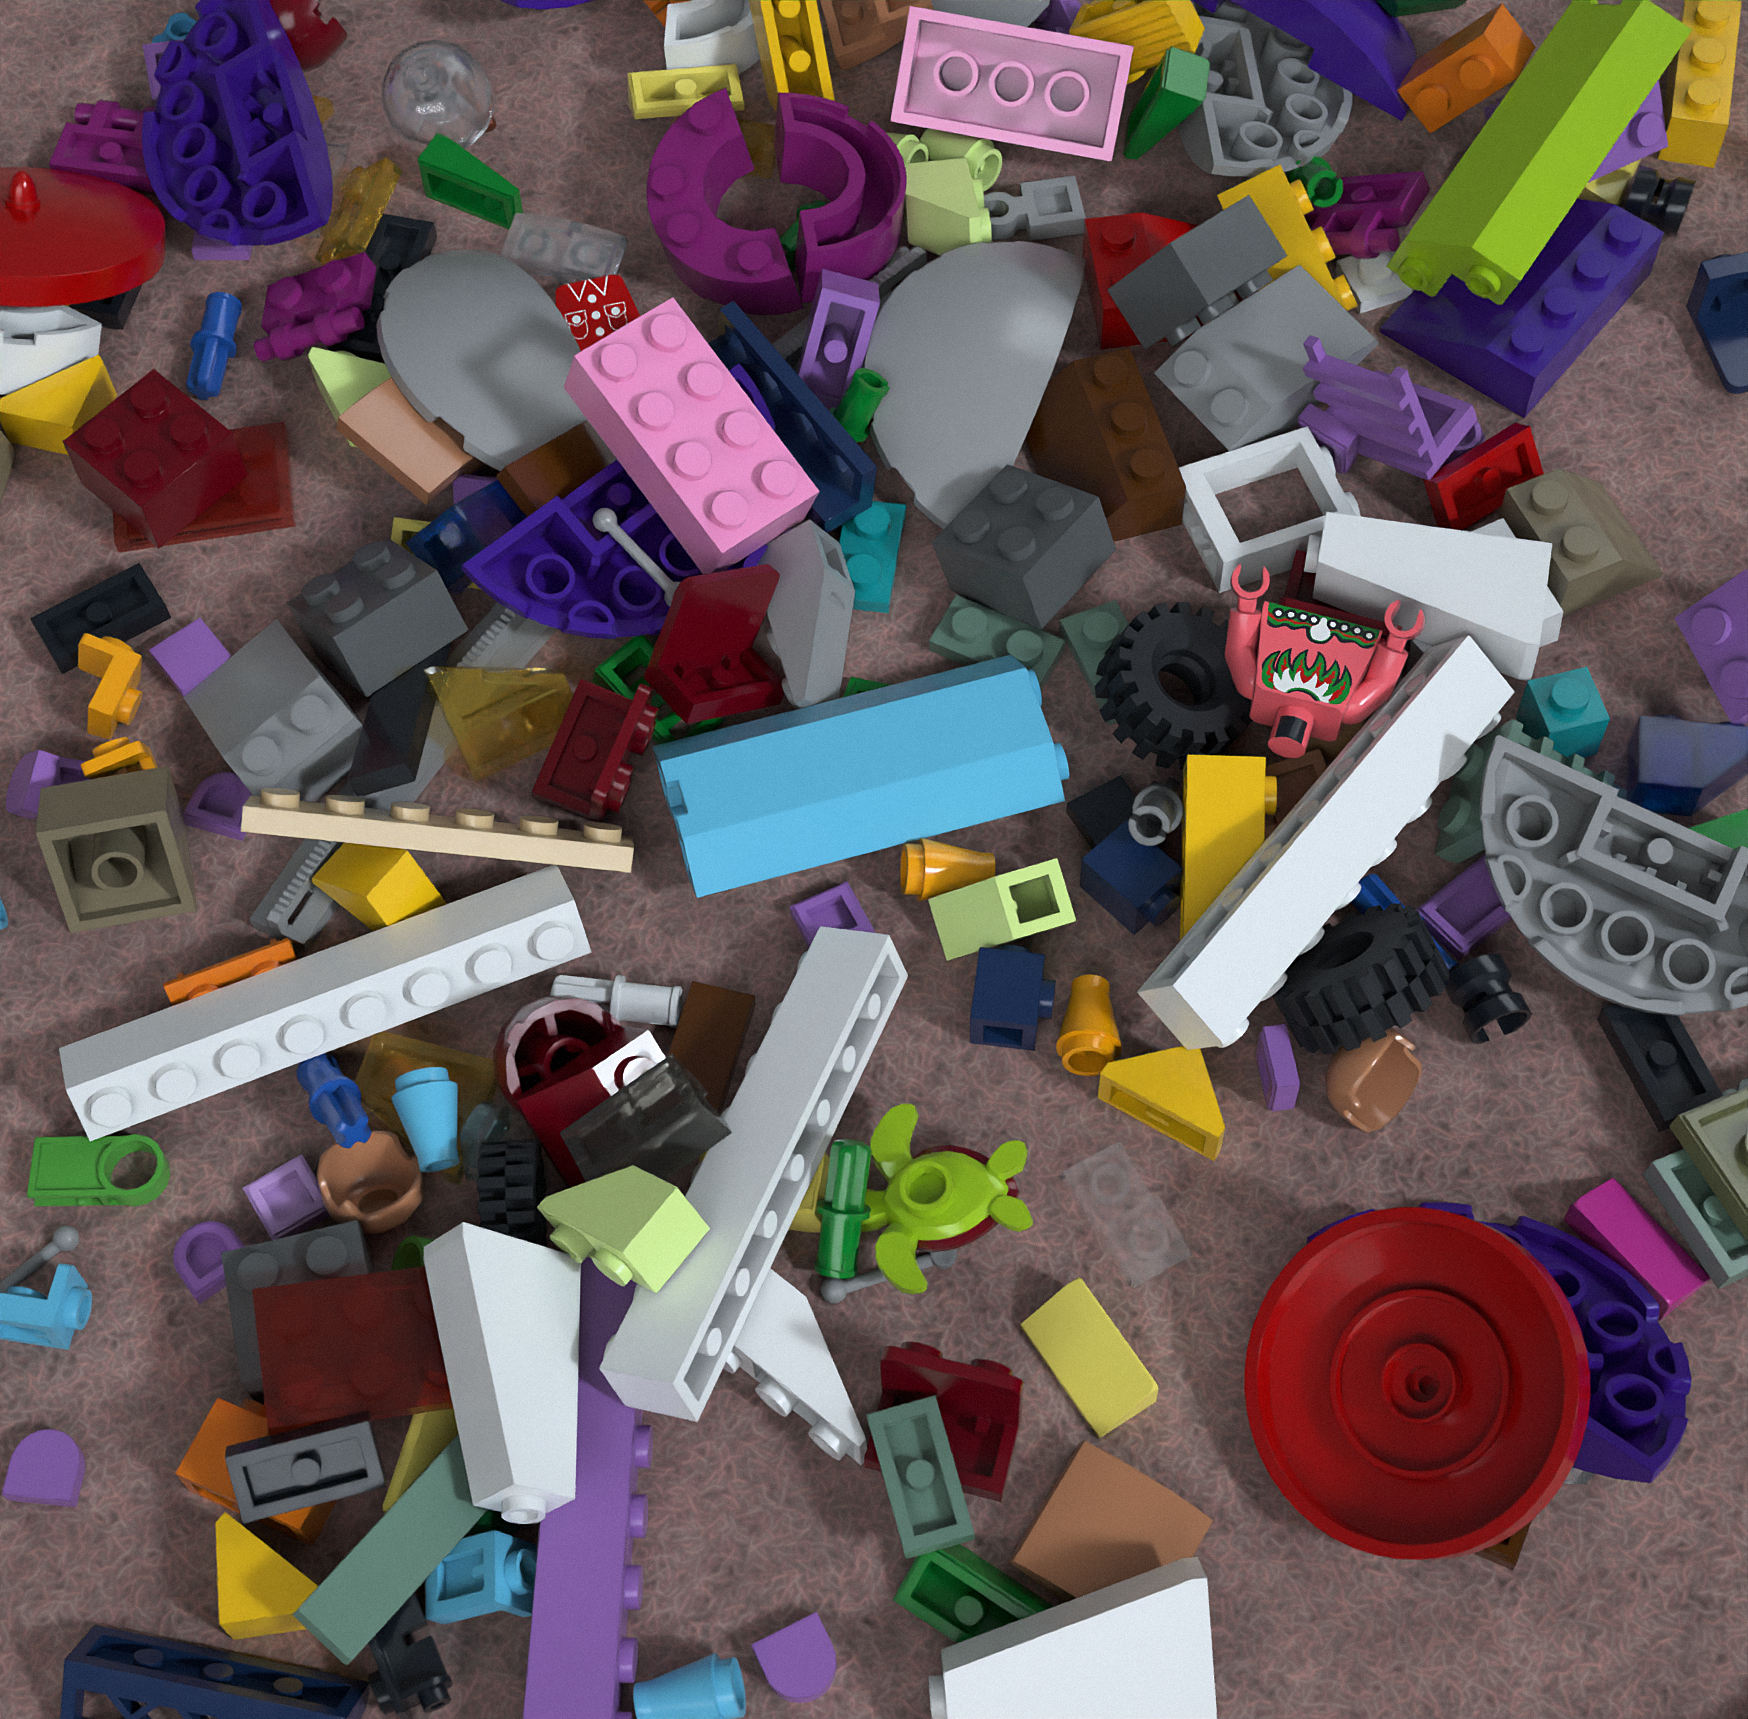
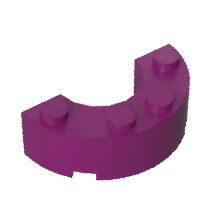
M724 88L693 104L673 123L661 139L653 155L647 177L646 196L651 221L672 269L681 281L700 297L708 298L722 305H727L734 301L747 314L779 315L804 309L776 228L757 231L738 229L729 226L716 217L721 198L737 179L755 170L727 89Z
M778 93L774 150L780 183L806 186L822 193L831 201L819 208L802 210L799 215L795 267L802 303L813 302L822 269L869 281V279H873L875 275H878L887 267L897 249L907 184L906 167L902 155L893 140L874 121L869 122L867 127L848 116V106L836 101L807 94Z

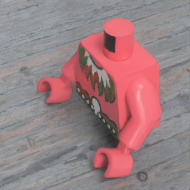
M1241 564L1235 568L1230 578V584L1234 594L1238 596L1237 607L1230 609L1224 654L1225 661L1237 692L1251 700L1249 717L1255 723L1272 727L1268 740V747L1271 751L1282 757L1299 758L1305 754L1310 737L1329 742L1337 740L1345 724H1360L1389 701L1408 657V652L1404 650L1406 642L1420 635L1424 629L1426 620L1421 609L1417 615L1415 625L1409 630L1401 631L1395 628L1393 622L1394 616L1400 608L1401 601L1396 600L1390 604L1384 617L1385 625L1390 633L1386 642H1380L1382 630L1264 601L1262 612L1256 610L1257 598L1261 597L1268 589L1270 583L1269 572L1263 566L1261 587L1255 592H1247L1238 583Z

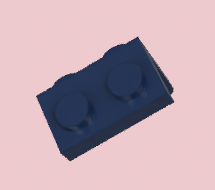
M1748 252L1735 255L1722 254L1710 260L1701 261L1686 307L1724 388L1730 393L1740 394L1748 392Z

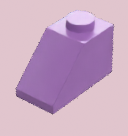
M822 269L806 326L797 374L823 405L831 409L838 406L853 379L854 372L858 368H862L880 305L878 283Z

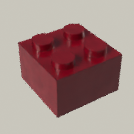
M155 369L151 370L62 441L81 484L158 549L248 476L233 433Z

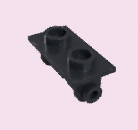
M415 1592L367 1644L370 1645L378 1666V1670L368 1674L374 1696L384 1715L395 1711L400 1719H414L410 1709L420 1704L425 1713L433 1712L446 1706L451 1701L448 1689L453 1685L435 1640L431 1635L409 1646L405 1643L404 1636L428 1626Z

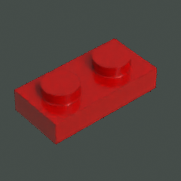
M1513 423L1437 470L1430 480L1423 479L1437 525L1440 528L1462 531L1501 507L1506 489L1541 476L1544 472L1530 426Z

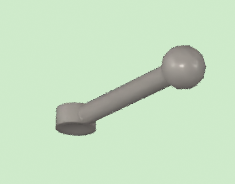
M609 508L597 510L593 515L595 528L601 532H608L665 591V602L670 606L673 594L681 582H673L617 524V517L614 511Z
M69 1225L57 1228L49 1244L0 1282V1293H6L8 1287L18 1286L60 1251L75 1249L80 1238L77 1229Z
M953 1249L930 1252L916 1257V1261L920 1270L932 1266L947 1269L955 1263L957 1251ZM880 1269L845 1280L829 1277L821 1284L820 1293L826 1302L837 1304L846 1297L847 1293L888 1280L883 1276Z

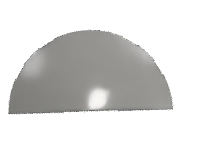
M1227 0L1214 13L1191 1L1205 27L1195 55L1206 58L1210 63L1205 100L1177 126L1184 148L1191 160L1201 170L1209 174L1254 177L1281 164L1284 172L1303 167L1314 156L1321 157L1328 152L1348 122L1352 109V92L1307 67L1315 49L1230 0Z
M1024 241L979 242L961 246L940 254V257L909 274L895 288L881 308L874 322L862 368L870 369L880 374L888 382L887 387H890V390L882 399L873 415L870 435L886 469H897L904 481L915 493L914 505L943 530L1007 464L1014 465L1039 407L1066 336L1079 295L1086 259L1054 247Z
M462 249L427 256L409 268L403 269L393 279L383 298L386 299L384 310L380 313L377 321V337L383 360L396 385L410 404L427 422L431 423L441 417L451 427L464 436L463 449L467 453L501 471L510 463L587 420L563 388L573 357L581 352L567 322L552 299L535 279L517 264L499 254L482 249Z
M1497 735L1487 759L1481 785L1479 815L1482 821L1483 841L1486 852L1485 863L1492 885L1504 910L1510 914L1519 930L1528 939L1531 948L1554 970L1575 985L1597 997L1623 1007L1647 1013L1684 1016L1686 1013H1704L1717 1010L1727 1012L1748 1006V848L1739 846L1732 849L1618 797L1619 789L1503 736Z

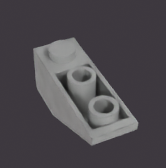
M809 519L767 543L768 547L757 564H770L780 574L778 584L766 611L771 625L767 629V638L772 649L782 661L786 677L782 679V687L788 701L795 709L839 699L855 589L840 543Z

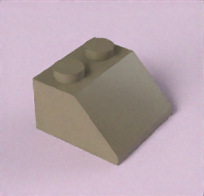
M1559 468L1506 489L1498 520L1504 518L1516 538L1552 543L1547 587L1562 608L1563 616L1662 577L1663 572L1600 482Z
M168 766L40 789L36 836L70 933L197 911L185 821Z

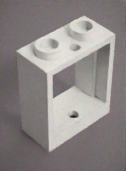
M1308 426L1179 468L1186 485L1182 521L1219 593L1232 589L1230 578L1232 572L1239 564H1241L1238 576L1240 586L1262 579L1263 566L1266 567L1270 576L1290 570L1296 550L1307 552L1309 536H1322L1326 512L1360 516V510L1355 497L1349 491L1344 492L1335 477V465L1329 450L1325 446H1318ZM1298 468L1324 516L1240 543L1215 494Z

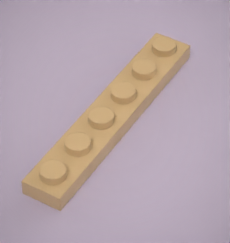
M284 788L261 789L260 796L250 795L243 805L241 832L631 873L633 836L621 835L622 827L608 823H584L583 831L559 829L558 820L544 816H521L519 824L494 822V813L479 809H457L455 817L429 815L430 807L428 805L414 802H392L390 810L364 808L365 799L349 795L326 796V803L299 801L300 792Z

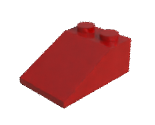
M1143 212L1087 218L1084 220L1082 258L1086 259L1084 272L1100 349L1142 345L1107 290L1169 243L1199 225ZM1237 291L1235 292V295L1237 296L1240 302L1245 300L1241 298ZM1196 317L1202 327L1206 325L1202 323L1199 317ZM1165 337L1157 343L1168 342V340Z

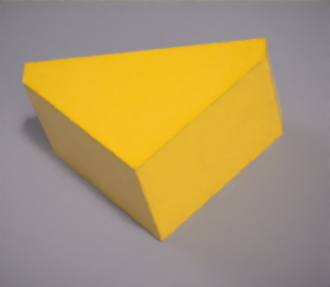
M98 354L0 398V423L10 443L68 455L62 441L114 401L117 395L100 355Z
M343 843L312 877L311 881L372 931L382 929L447 904L408 850L401 848Z
M1184 1046L1109 1062L1105 1065L1100 1073L1098 1098L1215 1161L1221 1151L1225 1124L1201 1049L1187 1050Z
M224 1512L215 1523L219 1625L233 1640L307 1629L292 1614L318 1585Z

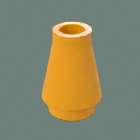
M920 838L917 844H903L900 858L901 892L903 895H916L918 901L928 900L995 877V857L993 853L977 852Z
M1081 975L1071 982V995L1056 1043V1051L1062 1058L1063 1066L1069 1072L1076 1075H1100L1105 1065L1109 1062H1114L1122 1051L1110 999V984L1105 978L1098 975Z

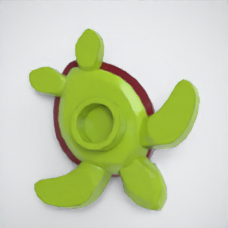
M910 1103L900 1104L891 1108L885 1114L873 1132L870 1146L874 1164L889 1184L886 1190L875 1191L867 1189L865 1204L871 1208L869 1219L862 1222L861 1232L875 1231L883 1226H887L875 1245V1256L881 1273L891 1285L902 1293L919 1294L927 1290L928 1282L916 1261V1250L926 1252L953 1250L972 1243L998 1224L1008 1230L1017 1232L1026 1230L1033 1225V1219L1027 1206L1021 1199H1018L1020 1192L1015 1180L1012 1178L1024 1169L1028 1155V1149L1024 1142L1020 1140L1005 1142L991 1155L990 1159L971 1149L954 1145L934 1146L912 1157L910 1141L919 1117L916 1107Z

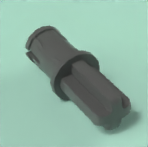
M1169 777L1165 785L1153 781L1150 786L1143 788L1135 797L1132 806L1133 817H1130L1128 825L1132 837L1138 843L1146 846H1155L1162 843L1166 839V833L1173 831L1180 824L1184 813L1183 797L1176 792L1180 785V782L1176 779Z

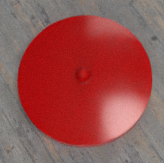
M0 167V306L48 307L101 300L142 285L158 273L163 266L166 252L165 220L159 208L144 195L119 183L78 172L37 167Z
M1394 1207L1358 1215L1331 1227L1303 1247L1282 1269L1263 1299L1252 1326L1244 1368V1394L1252 1437L1264 1466L1283 1496L1311 1524L1341 1543L1376 1556L1407 1560H1441L1473 1554L1498 1544L1531 1522L1549 1504L1566 1480L1583 1442L1590 1404V1370L1581 1328L1569 1301L1548 1270L1528 1250L1493 1227L1459 1214L1423 1207Z

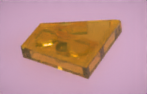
M432 666L424 670L465 765L475 781L550 747L573 697L565 674L559 669Z
M385 1031L374 1034L354 1082L361 1092V1102L411 1148L413 1147L391 1100V1097L397 1093L395 1079L417 1069L443 1067L448 1070L450 1081L458 1084L457 1150L460 1162L454 1167L438 1172L450 1183L460 1185L498 1085L494 1077L493 1059Z

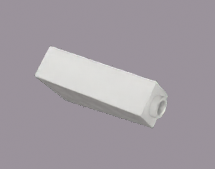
M1326 512L1322 536H1309L1304 572L1316 573L1313 592L1314 599L1355 615L1384 622L1385 612L1389 605L1396 600H1400L1401 605L1394 616L1393 622L1403 627L1402 631L1409 630L1415 625L1420 609L1424 612L1425 626L1421 634L1415 637V639L1435 646L1470 635L1499 672L1519 680L1528 681L1532 678L1541 641L1552 543Z
M462 1222L424 1247L423 1260L472 1503L474 1506L502 1512L501 1517L508 1522L518 1524L540 1522L545 1519L546 1513L575 1499L581 1263L576 1262L570 1254Z
M1198 1557L1182 1558L941 1649L943 1675L928 1676L932 1719H1217L1206 1574Z

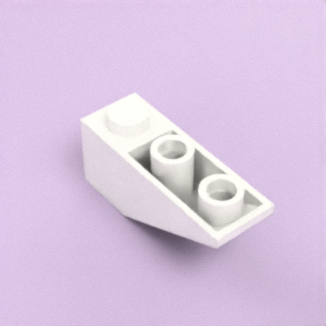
M770 1268L723 1369L734 1374L741 1367L759 1382L755 1391L769 1407L784 1417L794 1410L813 1426L808 1431V1434L824 1452L836 1460H840L845 1454H848L857 1463L862 1465L867 1449L866 1437L807 1297Z

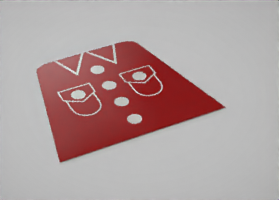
M612 274L565 284L558 287L555 292L556 307L567 322L581 351L640 317L639 311L620 275Z

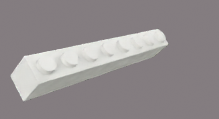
M1470 635L1432 646L1425 652L1396 686L1389 701L1374 712L1137 991L1187 1050L1214 1046L1224 1048L1244 1034L1249 1026L1247 1017L1260 1001L1268 999L1284 985L1287 980L1285 971L1295 958L1309 951L1321 940L1325 933L1322 926L1332 913L1349 904L1361 890V885L1358 883L1370 867L1385 860L1395 850L1397 841L1394 838L1407 823L1416 820L1427 811L1433 801L1430 794L1439 783L1453 776L1464 766L1467 761L1464 753L1472 743L1489 733L1500 722L1501 715L1498 712L1515 691Z
M551 865L59 1048L65 1089L89 1141H93L589 954L591 949L574 898L558 866Z
M820 926L808 951L804 952L801 956L797 973L783 1001L776 1006L772 1015L771 1025L757 1053L750 1058L746 1067L745 1077L730 1107L725 1109L720 1118L714 1140L704 1160L696 1166L692 1174L691 1186L685 1198L708 1225L709 1231L657 1294L639 1284L636 1285L633 1302L617 1334L613 1335L606 1345L603 1362L599 1369L625 1406L698 1422L908 978V974L890 935Z

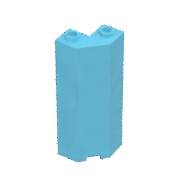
M1007 655L652 746L665 801L675 823L687 876L696 897L699 898L912 842L920 838H927L1064 802L1065 798L1061 781L1069 779L1068 762L1062 745L1059 742L1053 743L1040 707L1042 705V695L1034 670H1027L1014 656Z

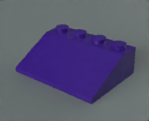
M1576 199L1529 270L1503 304L1499 305L1490 299L1477 296L1468 289L1465 282L1451 274L1434 297L1427 295L1423 291L1414 290L1380 327L1379 332L1525 418L1651 274L1664 232L1615 204Z

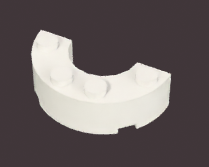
M691 0L668 4L664 38L667 70L736 64L739 75L754 65L760 57L749 1Z
M66 305L48 307L0 306V394L9 395L98 355L102 323Z

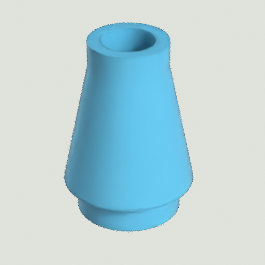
M443 1067L417 1069L395 1079L397 1093L391 1097V1100L417 1156L420 1171H441L459 1164L460 1160L457 1150L458 1084L450 1081L448 1070Z
M717 1653L708 1655L652 1680L637 1682L633 1689L637 1719H736L744 1717L746 1713L745 1687L739 1663L735 1657L720 1659Z

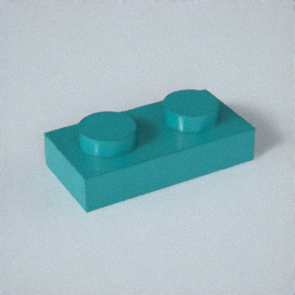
M872 501V507L842 524L839 543L855 589L853 609L889 613L906 519V505Z

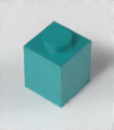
M1588 667L1528 680L1516 714L1517 721L1523 724L1522 733L1535 740L1543 736L1554 741L1553 750L1566 757L1574 753L1583 758L1596 755L1610 721V717Z

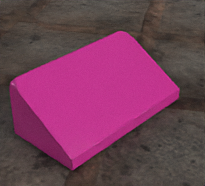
M1611 1178L1573 1202L1563 1219L1585 1243L1615 1261L1644 1286L1659 1303L1660 1321L1711 1279L1614 1178Z

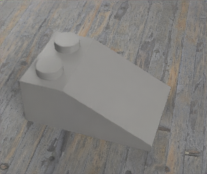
M1298 265L1196 330L1154 374L1229 451L1290 432L1298 424V417L1308 404L1312 403L1316 406L1320 402L1315 399L1313 390L1317 387L1319 381L1305 376L1302 369L1310 360L1303 345L1309 335L1320 338L1327 355L1354 365H1358L1379 343L1303 267Z
M278 619L274 620L183 697L222 757L253 796H260L261 789L284 788L300 792L299 801L316 802L350 772L364 722Z

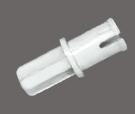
M559 975L553 982L550 996L572 995L596 1003L604 1011L612 1014L619 1022L622 1020L667 1025L671 1028H677L683 990L680 986L666 987L626 982L624 975H617L615 981Z

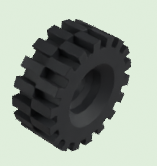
M1165 602L1154 605L1148 613L1145 610L1142 611L1104 653L1105 657L1099 662L1096 675L1102 676V678L1095 685L1096 698H1107L1108 700L1099 710L1104 722L1116 720L1119 727L1112 734L1121 744L1128 737L1137 744L1132 754L1142 760L1150 752L1157 754L1156 766L1168 769L1178 759L1180 770H1183L1187 754L1219 755L1253 721L1249 717L1251 700L1237 692L1225 661L1224 654L1229 621L1226 619L1220 626L1216 625L1211 621L1214 611L1202 606L1193 615L1190 613V603L1177 602L1169 611ZM1158 672H1168L1182 679L1190 688L1195 705L1181 704L1171 698L1161 686Z
M1391 903L1384 911L1381 905L1368 907L1364 915L1358 916L1355 911L1343 916V922L1333 927L1330 923L1323 926L1322 928L1325 930V933L1321 940L1309 951L1295 958L1285 971L1287 974L1286 982L1272 996L1300 1047L1304 1046L1306 1051L1315 1053L1321 1048L1323 1054H1333L1341 1045H1344L1347 1051L1360 1048L1362 1040L1371 1037L1373 1042L1387 1036L1385 1031L1396 1025L1401 1029L1412 1022L1410 1017L1415 1011L1425 1012L1433 1004L1430 997L1442 994L1445 989L1443 981L1449 980V972L1419 912L1417 913L1416 909L1410 905L1403 909L1401 904Z

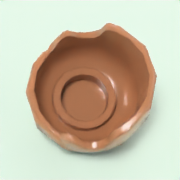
M1392 1027L1385 1031L1387 1036L1373 1042L1371 1037L1362 1040L1360 1048L1347 1051L1344 1045H1341L1333 1053L1325 1072L1327 1100L1335 1111L1364 1133L1382 1129L1389 1123L1411 1097L1421 1076L1422 1064L1409 1051V1049L1413 1051L1415 1045Z
M372 1131L366 1143L356 1142L350 1149L343 1148L334 1141L320 1155L317 1178L322 1201L330 1216L339 1224L358 1220L365 1235L380 1234L404 1224L422 1204L424 1175L419 1169L417 1156L411 1157L402 1148L398 1137L392 1132Z

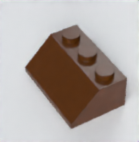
M1130 347L1072 361L1048 382L1025 438L1038 475L1098 496L1114 542L1182 525L1186 485Z

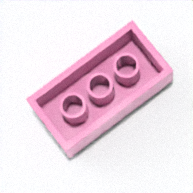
M910 6L890 121L1112 161L1134 46Z
M673 297L574 355L563 388L703 575L728 569L804 520L820 491Z

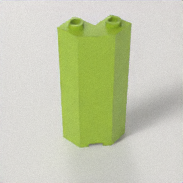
M1572 0L1386 267L1398 274L1405 285L1414 290L1423 291L1431 297L1436 296L1450 275L1453 274L1465 282L1468 289L1477 296L1490 299L1499 305L1503 304L1529 270L1683 45L1692 29L1650 0H1623L1620 5L1598 4L1597 0Z

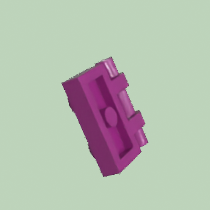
M101 99L96 104L77 103L75 108V121L77 124H65L49 162L50 169L88 174L119 183L133 190L155 193L146 171L142 147L143 114L146 111H155V107L146 106L143 111L121 108L116 101Z
M1423 171L1337 177L1341 178L1343 182V192L1340 199L1332 206L1324 208L1318 207L1310 201L1314 211L1304 215L1311 231L1322 226L1335 257L1336 255L1353 254L1354 258L1358 260L1374 259L1381 252H1395L1398 249L1400 237L1396 228L1408 226L1431 189Z
M365 252L341 260L330 261L324 266L293 277H284L268 285L261 327L269 336L254 342V350L260 361L266 362L275 358L287 361L303 355L304 348L319 343L332 346L347 340L349 333L364 328V317L361 311L371 308L376 266Z

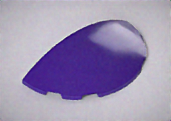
M200 0L195 6V10L199 14V20L182 42L170 40L154 73L155 79L161 86L155 111H146L143 114L142 147L144 162L151 186L158 199L173 217L187 224L201 237L219 244L235 247L239 245L268 246L286 242L326 225L330 217L333 197L332 171L328 148L311 91L286 32L276 16L270 1Z
M1227 0L1191 1L1214 13ZM1230 0L1314 48L1315 50L1307 66L1311 70L1400 121L1409 112L1410 107L1399 95L1397 89L1417 60V52L1403 24L1376 0Z
M740 363L737 364L729 372L775 431V423L764 398ZM617 459L562 500L558 496L550 500L462 564L461 570L481 590L517 615L559 629L563 633L602 639L660 634L670 606L665 602V591L608 532H601L595 528L593 515L597 510L609 508L614 511L617 517V524L673 582H682L688 577L703 575ZM765 544L724 571L757 566L768 545Z
M1423 1202L1418 1206L1439 1209L1474 1220L1472 1206L1468 1204ZM1375 1209L1359 1212L1326 1225L1308 1236L1306 1245L1331 1227L1352 1217L1375 1211ZM1525 1216L1518 1217L1516 1223L1512 1226L1478 1221L1512 1238L1528 1250L1548 1270L1569 1301L1581 1328L1590 1370V1404L1583 1442L1572 1468L1614 1479L1651 1484L1667 1467L1683 1438L1689 1419L1685 1417L1686 1396L1689 1394L1692 1383L1689 1361L1682 1342H1670L1665 1331L1658 1323L1659 1303L1638 1280L1615 1261L1582 1240L1553 1226Z

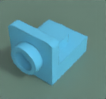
M58 1264L48 1297L36 1290L20 1286L8 1287L6 1293H0V1339L69 1350L74 1330H83L92 1309V1293L87 1289V1283L75 1266Z
M496 1530L462 1538L426 1578V1619L440 1624H448L500 1610L520 1617L532 1616L538 1553L536 1545Z

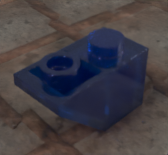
M496 480L453 504L408 540L406 544L416 557L438 571L449 593L459 594L473 583L461 570L462 564L527 517L501 483Z
M1673 715L1639 716L1628 744L1627 801L1653 813L1691 817L1748 774V727L1742 723L1731 724L1730 721L1717 724L1685 721Z

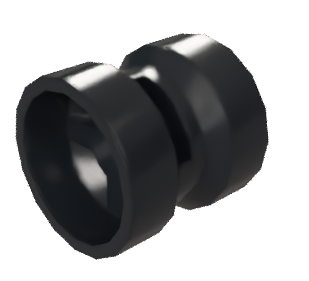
M1640 165L1624 210L1644 221L1656 224L1658 229L1666 234L1677 236L1696 181L1683 177L1669 180L1662 178L1658 170ZM1655 196L1659 197L1657 204L1653 203Z
M1492 953L1473 958L1449 973V980L1443 981L1445 990L1452 1003L1462 1007L1465 1013L1462 1023L1471 1041L1476 1044L1490 1041L1483 1028L1490 1022L1497 1020L1503 1034L1507 1035L1524 1026L1532 1015L1522 994L1512 991L1509 985L1512 974L1501 954Z

